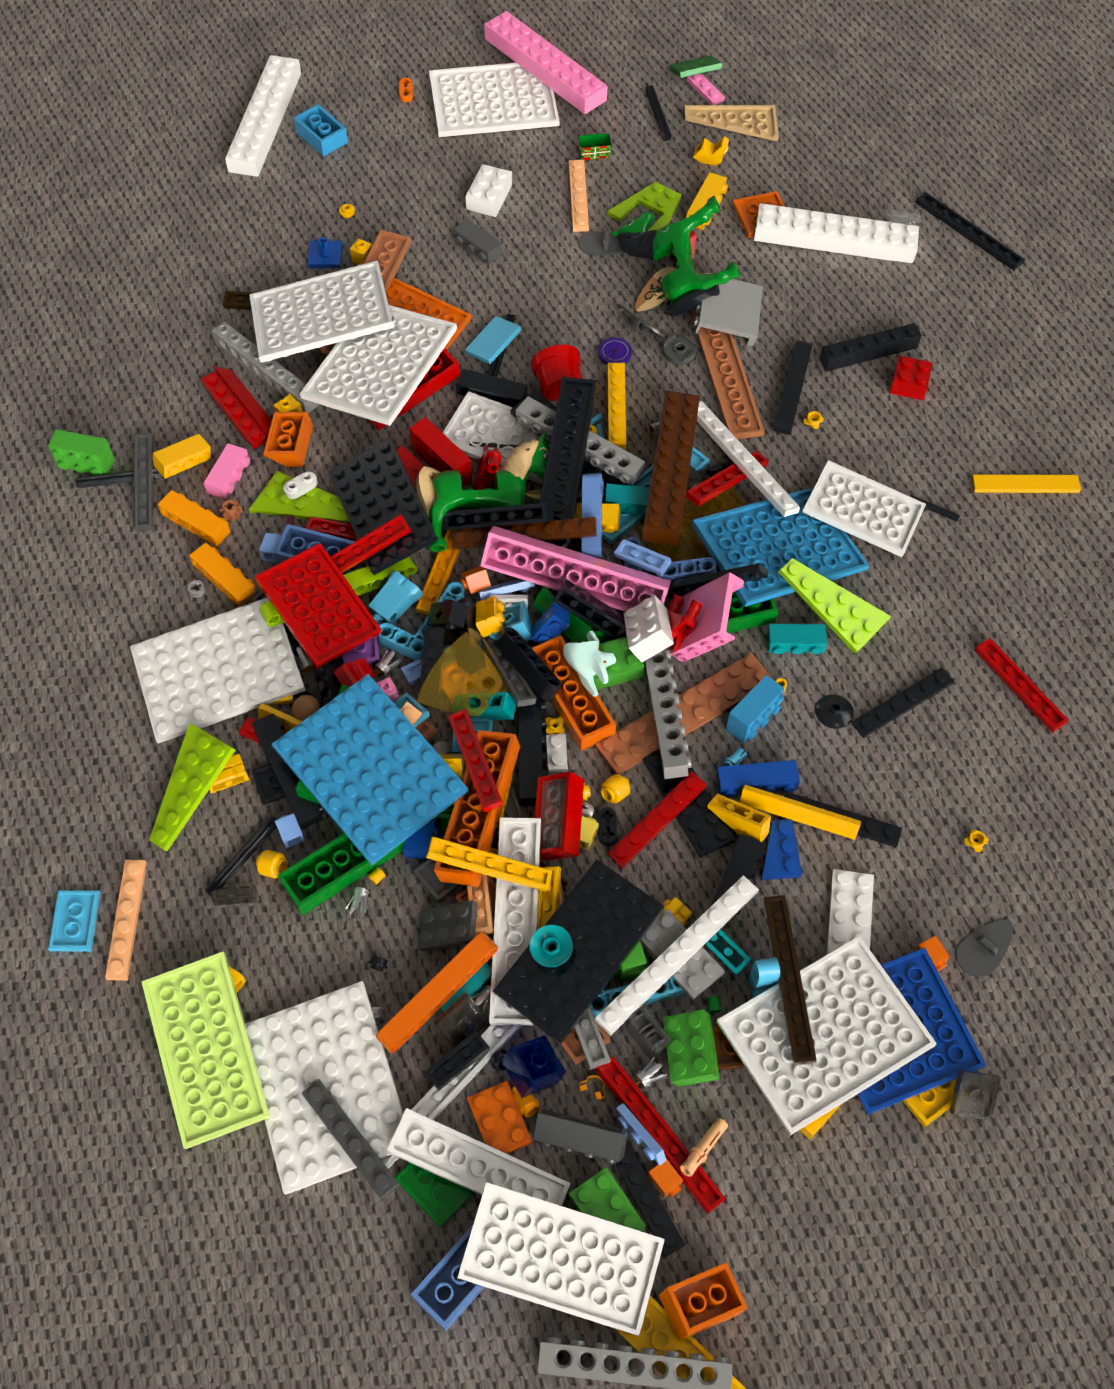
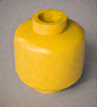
M619 774L612 775L601 784V795L607 802L619 803L630 793L628 779Z
M272 850L263 851L256 859L259 874L270 878H278L277 875L285 871L288 866L284 854Z

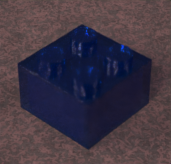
M545 1035L510 1047L501 1060L521 1098L556 1086L566 1074V1070Z

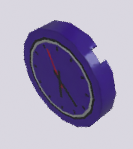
M609 338L600 344L598 353L600 360L604 364H627L632 356V349L630 344L623 339Z

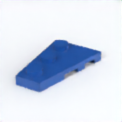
M773 820L761 880L802 877L793 820Z

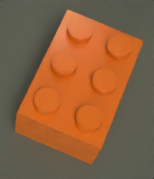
M727 1262L669 1286L659 1294V1298L679 1342L734 1318L748 1308Z

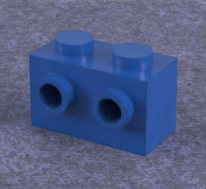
M553 602L532 626L531 640L540 645L557 637L562 631L565 632L570 624L569 611Z

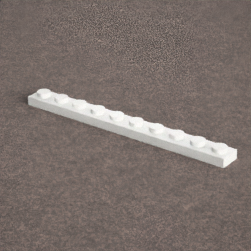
M700 401L697 414V422L783 517L798 513L800 506L713 412Z
M743 875L595 1018V1021L611 1036L758 893L759 889Z
M491 1025L481 1035L489 1045L490 1050L440 1091L433 1086L411 1110L435 1120L490 1061L492 1055L499 1051L522 1025ZM390 1155L381 1160L389 1169L399 1157Z

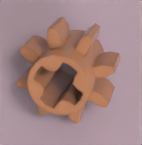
M228 499L221 503L222 508L219 509V512L224 519L234 522L237 518H241L240 513L243 510L242 506H239L238 501Z

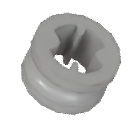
M193 580L188 584L187 589L190 596L199 598L205 594V587L202 581Z
M371 1007L375 1020L378 1018L380 1021L385 1020V1016L382 1015L384 1012L383 1007Z

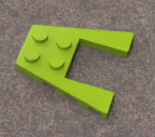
M654 182L608 210L607 215L621 222L637 204H640L661 215L648 231L659 230L667 226L671 221L682 194L658 182Z

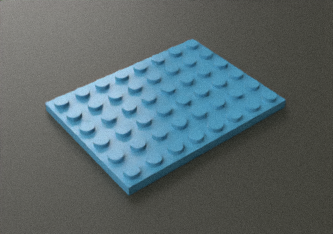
M814 487L788 494L800 506L798 513L783 517L769 500H764L692 521V527L721 571L760 563L768 570L767 578H762L759 581L744 582L743 587L735 591L744 607L796 592L778 573L792 558L830 581L868 570L870 565L845 531L803 513V509Z
M369 674L272 743L274 750L371 866L469 791L468 787Z

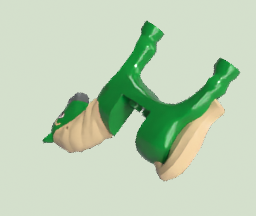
M545 433L538 440L523 442L512 450L503 462L502 467L494 473L495 490L491 488L462 490L459 470L439 472L430 467H423L416 479L417 494L439 539L429 545L430 551L442 552L447 549V542L441 535V523L445 514L450 510L522 505L524 503L525 482L529 472L537 474L544 481L550 447L546 442Z

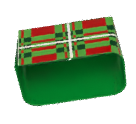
M601 133L579 136L581 160L610 158L612 143L609 134Z

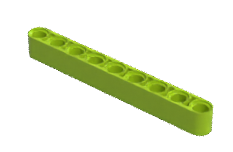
M409 556L376 575H373L369 566L343 576L359 596L382 588L387 583L393 570L408 578V575H414L417 572V567ZM270 601L259 607V612L267 626L273 627L284 623Z

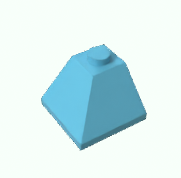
M522 601L505 608V611L502 612L505 617L503 629L504 627L513 628L526 642L530 641L533 625L526 603ZM502 631L492 632L489 636L492 639L498 640Z

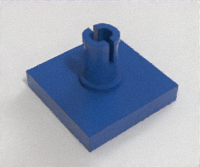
M320 237L318 241L310 240L308 268H341L343 242L328 241L327 237H324V241L323 237Z

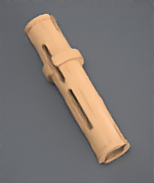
M716 1118L696 1147H692L689 1151L690 1155L680 1166L683 1174L691 1177L697 1167L705 1162L708 1152L728 1128L727 1123L723 1119Z

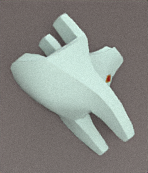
M589 631L586 635L588 642L566 643L563 650L566 661L577 671L586 690L593 697L598 696V691L594 684L593 676L597 674L603 684L608 683L606 667L615 664L616 657L613 653L600 651L598 638L593 631Z

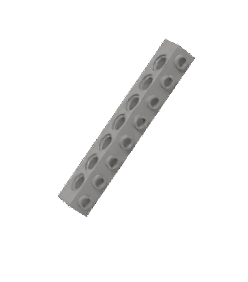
M225 321L212 330L217 346L285 398L291 394L301 404L302 412H308L309 414L319 406L318 403L301 399L300 392L306 386L305 383L274 359L261 363L257 346Z
M528 396L516 409V421L520 425L530 428L536 434L542 435L545 433L546 438L551 442L556 411ZM589 431L585 460L593 466L601 468L607 474L617 477L623 483L633 486L644 473L645 461Z
M670 648L664 649L644 661L664 779L688 776V768H691L690 756H686L688 743L687 740H683L685 727L684 724H680L682 711L681 708L677 709L679 695L674 693V689H677L676 680L671 677L674 674L673 664L668 661L671 660Z
M547 1337V1341L540 1343L538 1373L667 1389H731L733 1363L728 1362V1357L714 1356L712 1361L704 1360V1355L690 1353L689 1358L680 1357V1352L668 1350L665 1351V1355L656 1354V1349L642 1348L641 1352L632 1351V1346L618 1345L617 1350L609 1349L607 1343L594 1342V1347L584 1346L585 1341L571 1340L570 1344L561 1343V1338ZM561 1350L569 1352L570 1361L568 1364H562L559 1361L558 1355ZM586 1352L591 1353L594 1357L592 1367H586L582 1363V1356ZM609 1355L615 1356L618 1360V1366L615 1370H610L605 1364V1360ZM632 1358H637L642 1363V1369L638 1373L631 1371L629 1367V1362ZM662 1361L666 1365L664 1375L654 1373V1362ZM678 1365H688L690 1376L681 1378L677 1374ZM706 1366L711 1367L715 1372L714 1379L705 1381L701 1377L702 1368Z

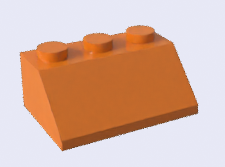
M274 412L263 453L264 456L286 467H303L314 426L308 412Z

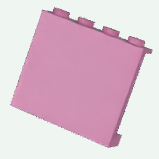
M729 572L682 596L685 600L678 612L680 615L686 613L692 599L702 603L703 606L696 618L697 624L694 630L683 640L677 652L670 651L672 656L679 661L686 662L735 640V637L727 633L726 629L732 592L743 587L744 581Z

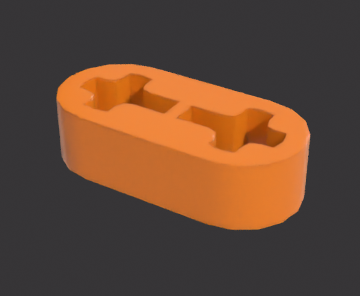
M402 78L399 81V97L402 102H410L413 99V82L410 78Z

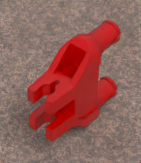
M484 445L482 457L477 463L474 478L475 490L491 488L494 473L498 471L499 464L501 463V453L498 451V448L494 447V450H489L488 445Z
M674 594L667 611L674 642L670 649L677 652L683 640L694 630L697 624L696 618L703 604L692 599L686 613L680 615L678 612L685 599Z

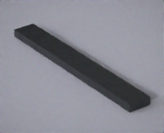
M927 192L916 199L915 203L1013 271L1024 263V258Z

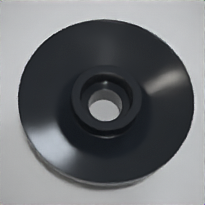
M827 695L822 697L816 704V716L826 727L840 729L846 727L853 719V707L842 696Z

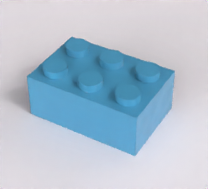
M319 104L293 117L296 133L323 157L348 143L346 128Z
M766 675L729 713L726 731L743 744L748 739L751 741L756 736L759 727L764 728L770 720L769 717L772 714L775 716L780 711L785 688Z

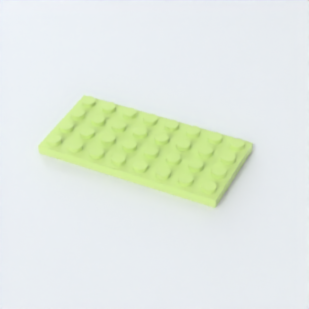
M220 952L141 981L183 1148L188 1149L269 1118L268 1105L226 954Z

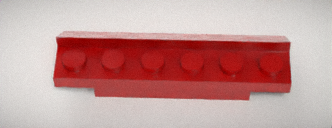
M214 366L215 371L200 378L201 383L242 438L253 449L265 444L272 423L271 418L232 370Z

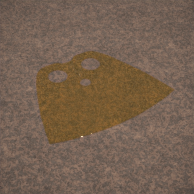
M466 632L435 663L420 690L416 702L452 713L467 709L469 716H479L488 707L489 698L492 695H496L501 689L502 679L482 648ZM487 677H491L495 681V685L491 689L483 687L482 682ZM468 682L473 683V687L470 689L466 686ZM478 697L481 701L480 707L472 709L468 704L470 698Z

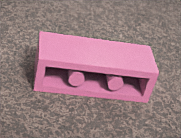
M227 443L203 483L206 493L223 499L232 494L236 481L241 479L243 469L248 467L250 463L247 449Z

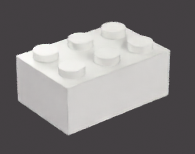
M482 164L466 194V210L496 217L512 186V171Z
M655 595L645 599L642 603L628 609L624 613L629 649L641 662L674 644L667 608Z

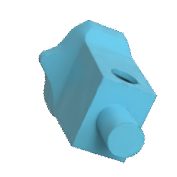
M393 570L387 583L369 604L370 609L374 612L372 617L378 625L383 620L393 625L424 594L414 583L396 570Z

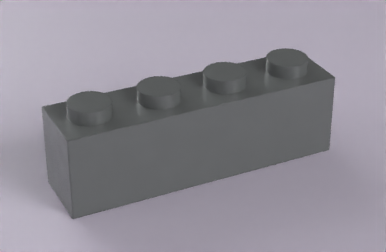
M544 1109L538 1113L533 1140L540 1141L539 1144L542 1146L552 1147V1145L560 1146V1149L565 1152H573L575 1150L582 1152V1156L588 1158L598 1156L602 1157L603 1161L615 1164L624 1158L629 1131Z

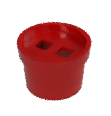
M562 344L547 347L535 354L530 361V367L539 382L542 394L549 401H558L562 377L582 379L580 352L574 346Z

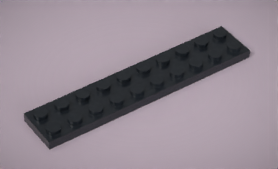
M562 377L540 503L553 502V521L575 519L598 384L597 380ZM571 539L555 540V541H559V542L569 541V542H570Z

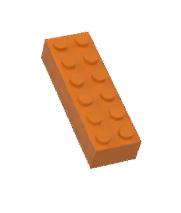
M560 635L532 649L561 681V686L551 702L560 717L563 718L564 724L579 749L583 751L604 738L615 734L616 723L600 697H593L586 690L577 671L566 661L563 650L566 642Z

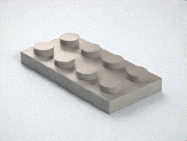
M667 909L656 919L640 942L657 959L687 929ZM701 947L671 977L694 1000L719 979L725 971Z

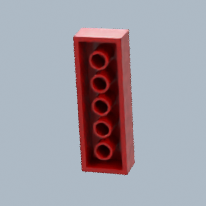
M445 348L395 419L459 377V363ZM368 419L378 431L387 426L386 424Z

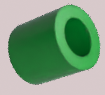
M709 997L706 999L708 1013L721 1012L719 997Z

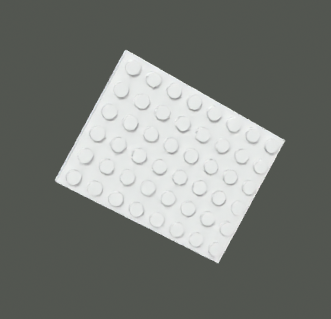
M517 63L429 70L439 137L559 126V116L553 90Z
M378 260L249 294L258 355L261 363L394 327Z
M389 305L394 327L338 342L300 392L301 399L391 426L457 330L456 323Z
M268 598L130 646L157 743L186 734L189 722L201 729L256 709L262 703L267 705L282 698L306 691L284 624L269 627L259 612V607L268 602Z
M860 936L800 970L817 1059L816 1063L793 1064L779 983L717 1019V1024L789 1135L802 1129L937 1044Z
M363 981L245 1024L270 1117L265 1119L285 1195L357 1168L301 1094L318 1079L322 1081L379 1158L382 1159L393 1155L388 1153L387 1149L404 1113L384 1047L376 1038L379 1030Z

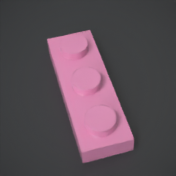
M700 73L687 76V82L710 105H716L724 101L725 96L704 75Z

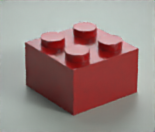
M899 355L890 393L924 400L933 362Z

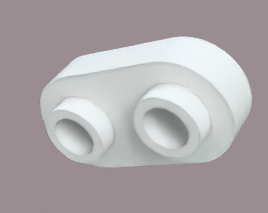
M304 472L286 482L283 487L286 497L296 499L311 491L317 486V477L312 472Z

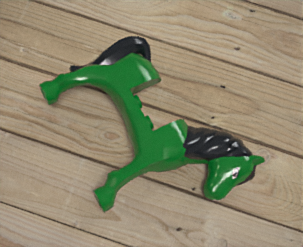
M715 196L709 198L707 203L695 214L679 222L664 226L659 230L648 231L654 221V215L651 212L644 211L633 220L623 224L618 231L610 232L611 235L618 239L622 250L629 256L643 259L649 258L650 260L657 261L673 253L674 257L677 258L676 266L678 269L665 275L661 281V289L665 297L663 311L667 315L678 316L693 309L704 299L719 295V285L726 284L731 279L741 277L735 261L729 263L725 270L712 274L697 273L693 265L692 247L689 237L690 231L708 222L713 214L721 211Z

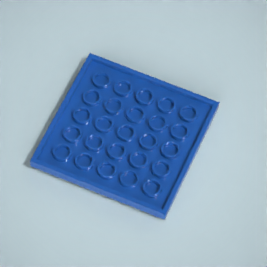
M926 948L889 961L881 966L937 1044L857 1094L867 1116L987 1066Z

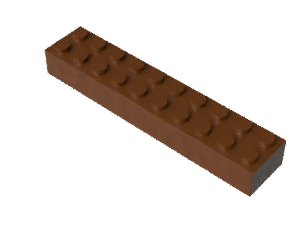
M665 391L641 541L678 546L700 400L699 395Z

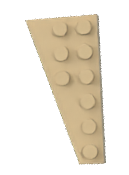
M685 105V121L778 142L779 135L775 105Z

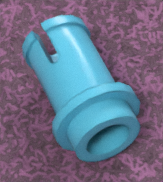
M738 747L730 757L724 759L723 766L738 765L747 757V753L741 754L744 749Z

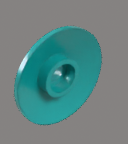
M546 925L539 928L530 940V953L533 959L545 967H557L563 964L572 953L573 942L570 934L564 928L557 925ZM551 945L556 946L554 951H549L548 948Z

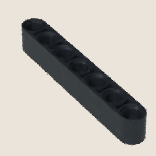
M796 340L774 432L791 435L813 343Z

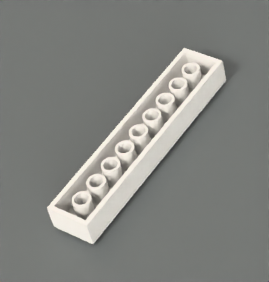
M269 56L225 157L228 172L259 176L300 78L299 59Z
M760 203L754 241L913 263L918 249L919 226Z

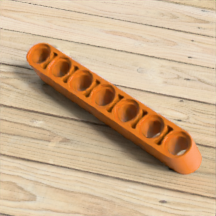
M484 932L479 933L376 1035L378 1041L390 1053L397 1051L496 953L498 946Z

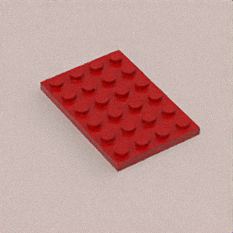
M321 543L255 576L256 582L316 669L382 633L380 626Z

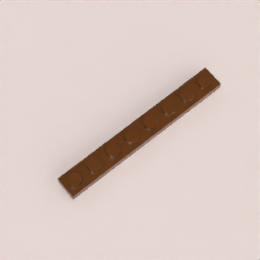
M596 517L496 526L541 541L597 537ZM492 527L452 530V548L485 547Z

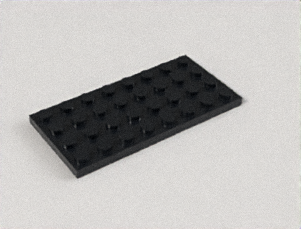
M390 437L328 471L357 540L400 514L404 517L412 531L366 559L373 575L382 572L439 540Z
M596 859L544 925L560 926L570 934L573 949L568 960L557 967L542 966L533 959L529 944L494 988L493 994L561 1045L665 909L664 905ZM551 945L548 950L554 951L556 946Z

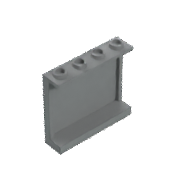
M731 279L726 284L719 285V295L708 297L696 306L695 313L698 314L694 319L695 333L698 334L700 327L745 337L747 338L746 345L753 346L758 337L763 286Z

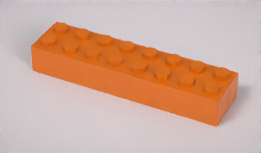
M478 730L477 737L504 804L520 750V744L516 734ZM466 766L462 782L468 787L469 791L455 801L444 840L489 852L503 805L484 812ZM436 861L434 872L440 882L479 887L483 875Z

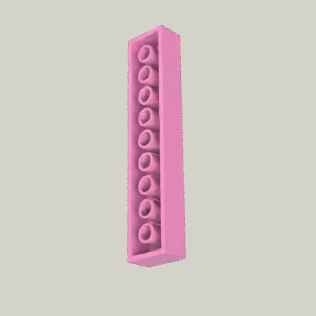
M508 11L484 24L485 39L583 114L590 112L607 101V85Z
M493 526L488 534L481 567L554 590H559L565 579H567L606 605L625 612L653 595L664 605L671 582L667 579Z

